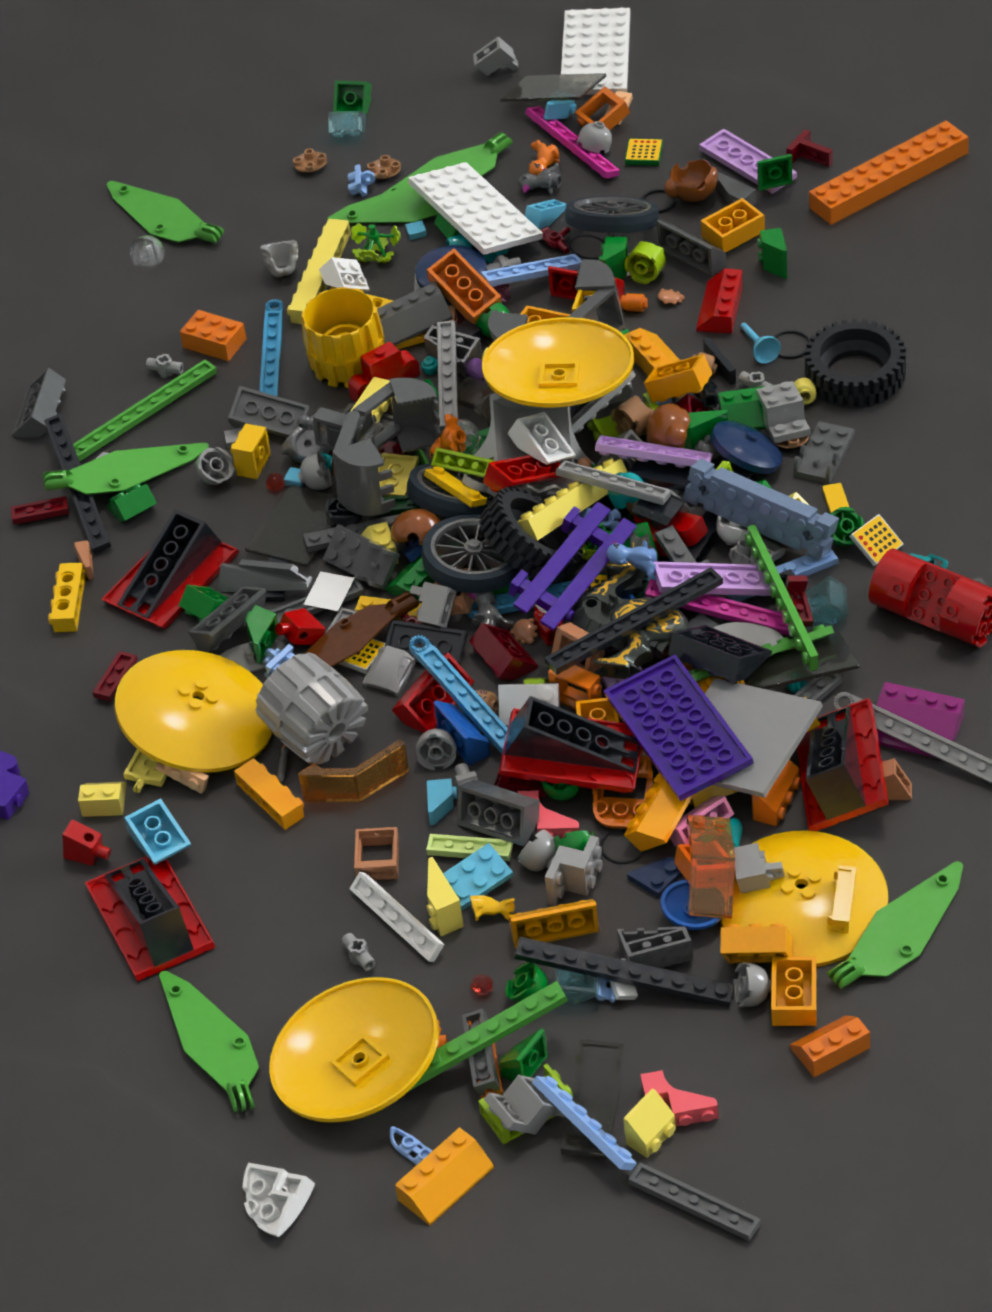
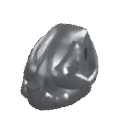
M298 426L287 437L280 453L283 456H289L296 462L302 463L307 456L313 453L328 454L331 449L316 445L314 428L302 429Z

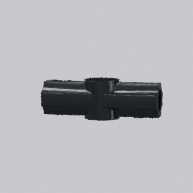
M708 379L702 391L694 394L701 400L703 406L708 409L711 407L715 408L719 403L718 395L715 391L717 385L710 379Z

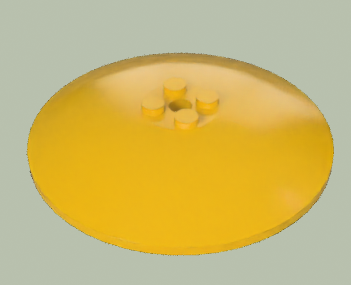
M550 318L518 326L501 335L486 350L482 361V372L488 386L507 400L533 407H566L593 401L619 387L632 371L634 351L626 336L607 324L584 318Z
M175 650L155 654L131 667L117 687L114 703L115 715L120 729L126 738L149 758L175 769L209 773L239 767L260 754L267 746L273 733L256 713V699L263 684L241 665L216 654L195 650Z
M818 831L782 832L753 842L752 844L758 843L760 851L764 850L767 863L782 862L785 877L770 881V888L741 893L735 872L733 886L717 887L725 900V912L720 920L722 927H727L729 924H738L740 927H749V924H761L762 927H770L773 923H780L786 926L793 936V957H816V967L830 965L848 958L875 913L888 905L887 884L876 862L864 850L850 841ZM839 865L856 867V880L848 933L831 931V925L827 924L828 916L833 914L837 880L834 879V871L839 870ZM799 884H804L807 887L799 889L796 886Z
M371 977L356 979L334 986L304 1004L282 1028L270 1056L269 1073L272 1086L281 1102L288 1109L309 1120L344 1122L376 1113L405 1095L426 1072L438 1044L439 1025L436 1013L427 997L421 991L397 979ZM360 1058L364 1059L362 1062L356 1063Z

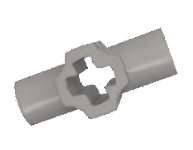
M500 255L497 256L492 264L486 265L488 271L519 265L521 260L519 257L508 259Z
M162 354L157 356V358H148L146 368L158 371L162 378L172 376L173 373L182 374L184 364L172 361L169 354Z
M743 371L738 378L740 383L749 388L773 385L766 382L764 374L759 371L752 372L751 374Z
M462 763L455 767L457 776H454L457 790L459 785L474 779L478 780L476 772H470L467 764Z
M352 933L342 937V944L348 950L351 963L353 965H360L365 971L371 970L375 966V960L368 952L366 941L364 939H357Z

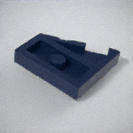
M415 537L406 541V546L401 549L410 563L422 555V545H419V538Z
M667 857L628 872L627 879L660 898L664 890L680 879L683 874L674 864L675 860Z

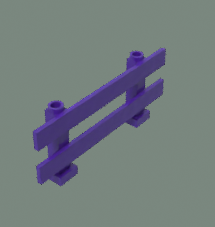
M597 502L588 514L582 518L579 516L581 510L574 506L563 519L561 526L563 532L568 533L570 530L573 532L533 581L527 580L528 573L523 570L512 580L508 594L514 598L518 593L520 594L513 606L525 614L529 612L534 604L543 608L547 613L540 620V623L553 631L561 621L566 620L569 622L575 613L572 607L610 561L607 557L609 546L614 541L624 545L637 525L623 518L613 532L608 534L598 526L611 509ZM587 540L600 547L559 598L546 591Z

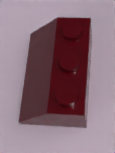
M481 623L469 641L473 645L474 651L484 658V663L495 671L494 675L501 680L508 679L513 681L539 667L509 630Z

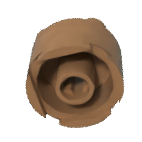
M634 396L613 409L611 419L612 422L616 421L617 426L615 428L619 434L632 429L640 437L646 433L648 419L653 410L647 407L638 396Z

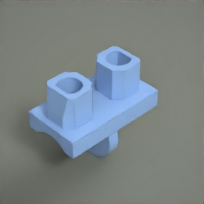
M360 164L355 165V171L348 174V179L351 183L348 184L350 193L352 195L360 193L362 197L367 196V185L374 183L375 174L369 170L362 172Z
M288 644L282 651L278 648L275 650L271 648L265 650L264 655L266 658L263 661L267 664L265 666L267 672L264 673L266 678L280 664L295 656L293 646Z

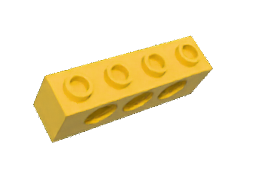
M61 563L59 571H56L55 574L56 585L53 586L54 599H51L52 613H49L48 621L52 625L54 632H77L86 574L83 563Z

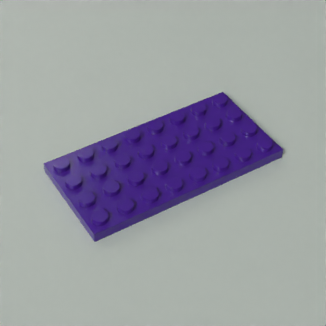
M676 654L604 690L608 701L679 801L754 764L751 755Z

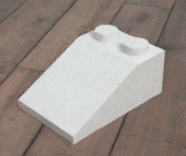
M545 412L517 419L507 433L517 448L546 465L576 456Z
M559 683L498 685L499 718L505 725L509 724L511 711L514 708L521 709L529 696L560 708Z

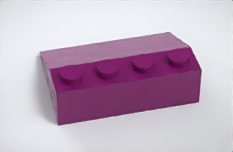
M885 682L879 695L877 706L954 742L964 718L965 699ZM877 730L879 745L931 756Z

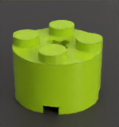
M639 242L625 259L624 266L626 272L632 275L631 278L641 284H648L654 281L666 264L664 249L653 243Z

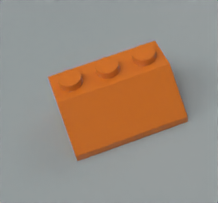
M790 759L765 798L752 795L753 820L777 827L780 819H784L786 807L788 804L791 805L794 792L800 788L802 780L799 777V768Z
M845 1015L789 1044V1047L814 1078L870 1049V1031L858 1017Z

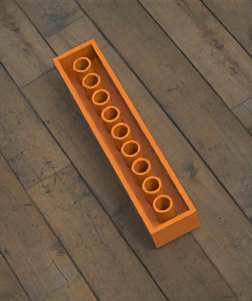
M946 120L809 191V208L832 225L968 154L969 137Z

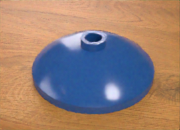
M686 879L669 885L661 896L660 906L663 915L678 927L685 926L688 930L709 928L718 923L725 912L724 897L716 887L693 889Z

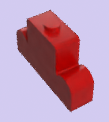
M389 341L360 357L362 374H355L349 379V396L356 403L373 377L385 380L393 378L414 379L420 376L419 362L408 351H400Z
M681 511L669 525V527L673 525L686 546L695 545L708 532L702 516ZM635 514L633 517L635 524L648 522L658 555L667 557L655 538V533L661 530L652 527L651 520H641Z

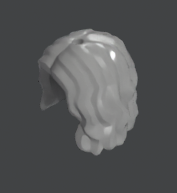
M295 240L260 246L263 263L275 277L289 276L295 270L298 260V243Z

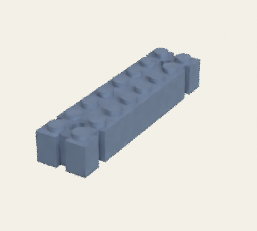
M704 459L698 460L691 466L688 480L691 483L686 486L683 500H686V502L695 506L701 503L704 505L703 509L746 528L750 525H756L759 534L798 551L802 548L807 549L808 555L819 560L830 552L834 539L830 536L836 532L839 521L838 517L826 512L820 515L815 507L722 467L716 470L714 469L715 464Z

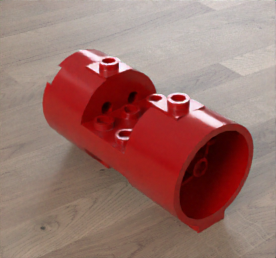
M894 548L888 550L880 559L869 586L868 598L871 604L980 648L988 641L986 636L992 632V587Z

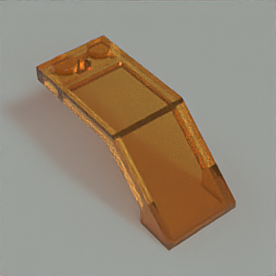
M399 739L355 768H320L316 763H313L298 773L303 800L305 802L363 801L409 771L406 746Z
M688 815L686 822L691 855L690 885L687 900L689 915L732 919L735 853L730 819Z

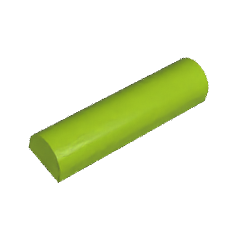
M436 447L431 466H438L446 470L484 478L488 463L494 462V460Z

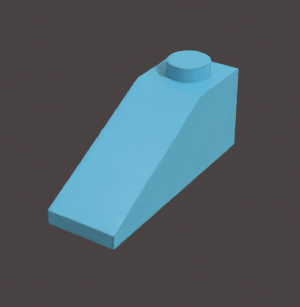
M553 199L528 205L525 217L540 230L546 226L549 227L566 210L567 204Z

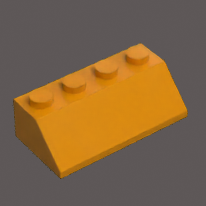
M638 328L624 334L632 345L634 361L648 376L655 367L680 361L659 336L652 332Z
M660 773L654 778L655 783L646 792L644 802L636 809L637 814L628 823V829L624 834L641 852L667 843L693 797L692 795L679 801Z
M593 899L508 915L515 948H517L519 937L550 942L599 932L597 905Z
M459 1127L395 1184L397 1199L430 1226L494 1168V1165L478 1142Z

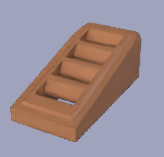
M89 541L75 542L76 556L79 562L83 563L84 571L89 581L93 580L92 551Z

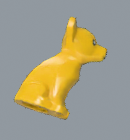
M484 895L469 896L476 921L482 915L494 916L499 913L506 920H509L508 915H512L515 909L514 898L498 902Z

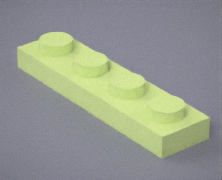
M430 834L426 851L427 855L467 858L490 843L504 861H510L513 843L493 838Z

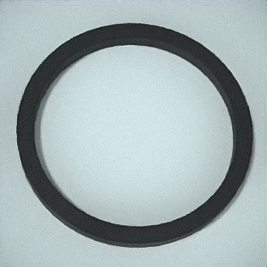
M652 189L644 193L641 199H645L649 194L656 192L665 193L664 189ZM673 198V202L671 203V205L663 209H658V212H666L673 208L676 203V198Z

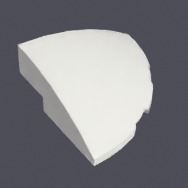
M248 1163L242 1186L246 1192L247 1202L244 1203L245 1209L260 1229L270 1235L279 1237L298 1217L309 1199L315 1183L307 1176L288 1173L281 1168Z

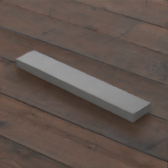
M563 461L556 469L557 476L661 505L671 496L670 489L569 461Z

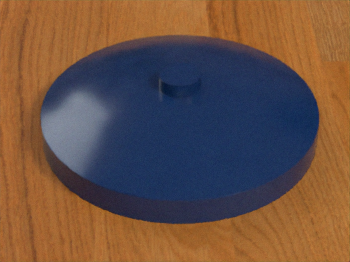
M449 245L439 247L426 253L418 261L415 268L416 281L420 288L431 284L427 277V269L454 248L479 274L487 271L485 259L478 251L466 246Z
M721 421L714 426L710 438L717 451L727 460L743 469L760 474H770L777 471L782 463V454L775 443L753 427L735 421Z

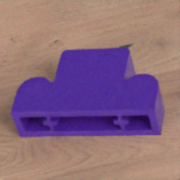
M0 751V817L8 820L18 807L23 804L30 792L26 779L20 776L16 757Z

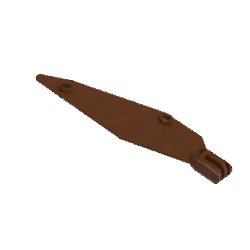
M406 591L389 600L386 604L369 605L334 624L304 654L308 652L313 653L333 667L361 651L394 618L401 617L417 608L419 602L410 591Z

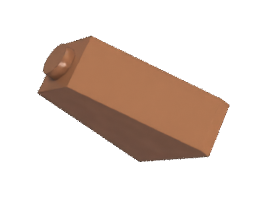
M895 758L883 761V773L888 800H911L912 783Z

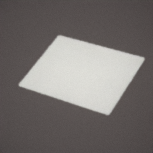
M320 572L304 605L338 611L354 578Z

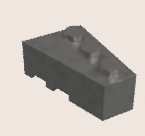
M431 325L424 336L426 352L438 360L437 326ZM456 332L457 373L465 378L468 376L466 372L468 363L474 358H480L483 354L480 338Z
M685 926L658 927V931H644V928H637L636 932H624V929H617L619 948L626 961L663 968L694 959L691 938Z

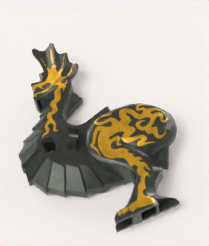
M633 532L630 535V548L642 546L645 540L648 549L654 548V546H649L648 544L649 534L637 537ZM610 561L606 566L607 580L583 593L572 607L575 613L569 622L591 633L648 602L652 597L629 600L621 599L625 595L644 591L642 581L645 578L646 572L635 568L629 562L627 564H615ZM676 609L605 648L604 651L607 653H614L615 650H620V652L608 658L594 660L593 665L602 666L594 673L600 677L627 679L641 672L638 667L652 661V658H658L661 661L665 660L664 652L671 643L672 633L689 628L687 618L681 611Z

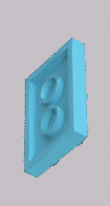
M490 843L443 873L458 896L462 911L471 905L469 896H485L514 876L513 871Z

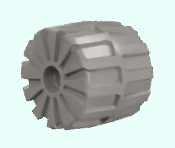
M309 652L292 656V658L280 664L265 680L256 699V713L258 717L285 746L309 764H322L328 762L330 756L337 757L345 750L343 744L345 742L351 744L358 736L355 729L364 726L366 718L361 717V715L368 711V705L364 702V698L347 679L317 655Z

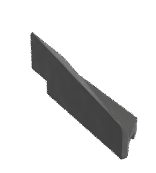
M241 559L239 566L221 563L219 591L237 592L243 586L265 588L266 591L307 590L313 578L312 576L300 574L298 567L294 564Z

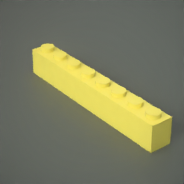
M328 219L326 225L323 226L322 235L318 237L317 246L313 249L311 259L308 260L307 269L303 271L302 280L298 283L297 291L292 297V303L287 308V314L290 316L291 323L301 324V314L306 308V303L319 295V293L327 290L328 285L324 283L319 268L332 257H341L351 234L348 220Z
M609 458L602 462V466L594 467V469L612 474L627 472L621 458L616 460ZM573 481L568 484L569 488L557 491V496L554 495L545 499V503L534 506L532 512L529 511L520 516L521 519L517 522L527 534L538 541L562 525L563 519L574 506L583 511L607 495V489Z

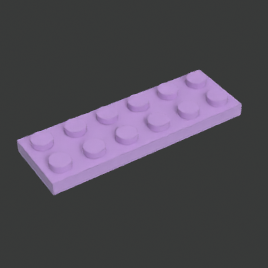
M725 129L699 144L700 151L757 185V161L772 158ZM792 169V178L794 180L797 178V172ZM779 186L766 190L773 194L784 186Z
M603 435L599 436L595 446V451H599L601 455L617 454L618 457L625 459L636 457L637 460L643 462L655 460L657 464L666 465L667 463H673L676 467L680 468L692 466L700 459L711 463L713 453Z
M653 562L656 564L654 576L660 593H664L712 567L723 578V584L705 593V595L771 596L769 585L765 584L763 572L758 570L757 565Z

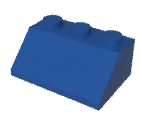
M441 701L433 702L437 729L447 731L454 738L456 752L468 766L490 755V742L485 735L482 736L477 725L469 721L464 711H461L454 704Z

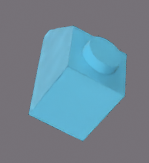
M557 91L546 104L543 119H568L576 110V97Z
M451 778L427 781L430 825H435L454 808V799H457V787L452 786Z

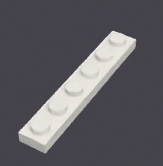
M359 872L349 889L429 962H434L445 944L365 872Z

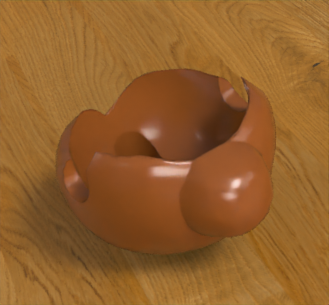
M704 159L688 161L687 165L683 168H679L678 163H676L670 171V179L666 181L664 191L671 198H679L687 202L702 201L710 196L716 188L718 182L717 169Z
M671 403L657 407L648 419L646 428L647 442L684 448L687 429L690 424L688 412L685 409H681L678 405Z
M425 509L405 511L398 515L392 524L391 540L395 543H403L412 537H419V545H423L427 532L442 520L438 515Z

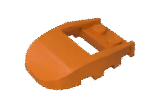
M640 756L637 777L646 778L645 794L653 786L652 761L648 756ZM592 789L593 813L597 822L602 826L628 829V823L634 819L637 814L636 809L644 802L646 797L644 799L604 797V789Z

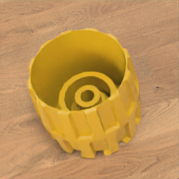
M338 287L323 291L306 303V308L301 314L303 340L311 370H314L319 381L328 379L329 386L337 387L338 383L341 382L344 383L345 388H348L349 379L355 374H362L360 357L385 344L384 332L375 301L370 295L363 293L362 290Z

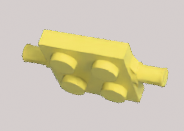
M138 749L123 773L124 778L136 781L133 787V791L136 793L141 792L144 784L162 787L167 775L156 769V765L159 762L149 758Z

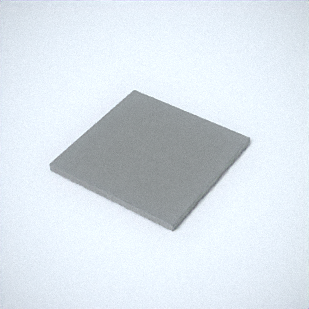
M715 678L705 695L751 755L754 764L713 785L765 798L823 707L821 701L740 683H730Z

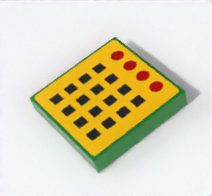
M629 138L625 165L659 166L663 139Z

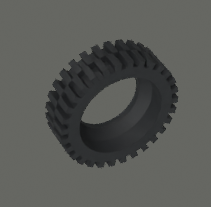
M846 319L842 320L840 325L836 321L832 323L831 328L826 325L823 327V331L820 329L816 331V336L812 335L810 342L808 341L806 344L805 377L812 380L815 384L816 396L820 395V399L823 401L828 398L829 404L834 405L835 402H838V407L848 404V408H854V404H859V408H864V404L868 403L869 407L874 406V401L880 404L884 402V397L888 400L892 398V393L896 395L898 388H902L903 382H905L906 347L904 346V341L900 339L898 333L894 334L892 328L886 330L885 324L877 326L876 321L868 324L867 319H862V323L857 322V319H852V323H848ZM852 354L872 357L882 366L881 369L873 373L861 376L843 375L829 369L830 365L838 358Z
M505 487L498 492L481 513V520L479 521L480 525H482L481 530L486 532L484 536L486 539H490L489 544L491 547H496L495 552L498 555L502 554L504 556L502 558L504 561L511 562V566L514 569L519 568L520 571L527 572L529 578L534 579L573 531L570 530L568 533H565L561 530L562 525H560L537 542L523 530L517 521L521 519L520 516L529 511L532 512L534 506L541 503L544 504L545 501H540L539 496L535 494L531 496L527 490L523 492L521 488ZM580 548L552 584L563 581L582 558L583 549Z

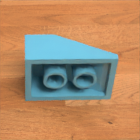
M161 798L124 817L128 833L154 865L191 846L190 841Z

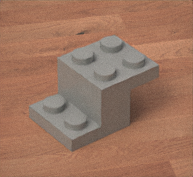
M793 381L756 389L763 408L764 425L774 443L811 435L810 427L805 420L803 399Z
M590 835L584 851L559 845L545 875L548 904L556 906L559 898L563 897L565 891L587 896L590 888H594L596 875L598 872H601L603 867V860L600 857L602 847L599 846V837Z
M518 1075L503 1095L489 1092L484 1098L489 1105V1110L502 1120L501 1124L509 1131H519L523 1134L536 1135L550 1116L565 1117V1115L532 1084L535 1078Z

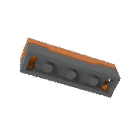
M483 1008L462 1015L464 1032L466 1033L488 1020V1016ZM495 1043L469 1057L473 1087L481 1099L486 1097L489 1092L503 1095Z

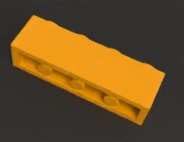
M253 758L234 770L237 785L284 830L304 818V804L301 799L295 798L287 786L280 784L278 778L274 774L271 775L264 764H259Z

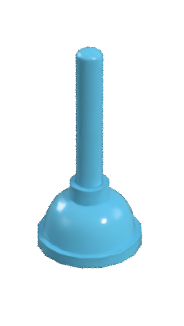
M746 323L740 325V328L754 341L753 356L758 362L767 364L778 357L781 345L777 338L773 336L759 337Z

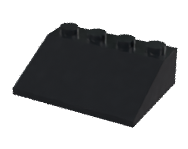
M703 625L673 632L668 656L676 654L682 663L691 664V667L694 669H704L708 671L709 675L721 676L727 682L737 683V681L748 678L772 654V651Z

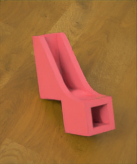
M538 790L518 791L519 794L539 800ZM540 803L537 833L545 829L553 837L559 835L561 839L565 838V833L580 831L578 821L551 811Z
M663 1070L640 1074L643 1095L645 1096L652 1088L656 1090L674 1113L676 1126H687L702 1121L709 1122L719 1118L718 1104L715 1098L675 1089L666 1081Z

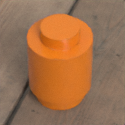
M626 293V295L621 296V308L628 312H644V309L648 307V298H645L644 294Z

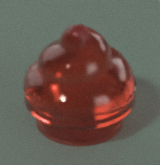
M271 473L267 477L266 486L269 490L280 491L284 487L285 480L281 474Z
M484 973L477 974L472 980L470 987L478 995H487L493 989V981L489 975Z

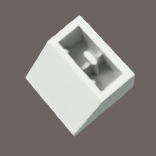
M332 257L319 268L324 283L336 288L345 287L369 291L367 281L357 260Z

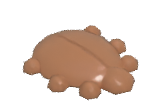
M662 288L658 293V298L664 304L682 303V300L685 299L684 295L680 294L679 291L674 292L673 289L665 290Z
M533 618L522 619L515 623L510 633L514 634L517 641L521 640V644H525V642L532 644L534 637L538 635L535 632L538 626L534 625Z

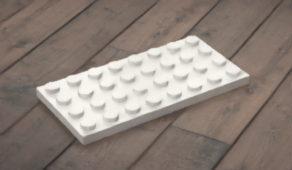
M630 8L565 10L560 80L561 93L570 96L595 95L603 87H607L613 93H616V91L627 93Z
M467 162L408 177V184L483 255L540 240L543 237V233Z

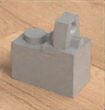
M500 37L495 38L473 54L474 65L486 76H489L498 68L503 69L507 66L513 71L518 68V61L515 59L516 56L513 49Z
M424 582L423 587L412 585L410 593L419 596V601L422 602L418 610L417 621L426 625L446 628L457 591L446 586Z
M758 843L733 848L736 880L741 893L770 888V881L785 877L782 862L767 863L764 850L760 851Z

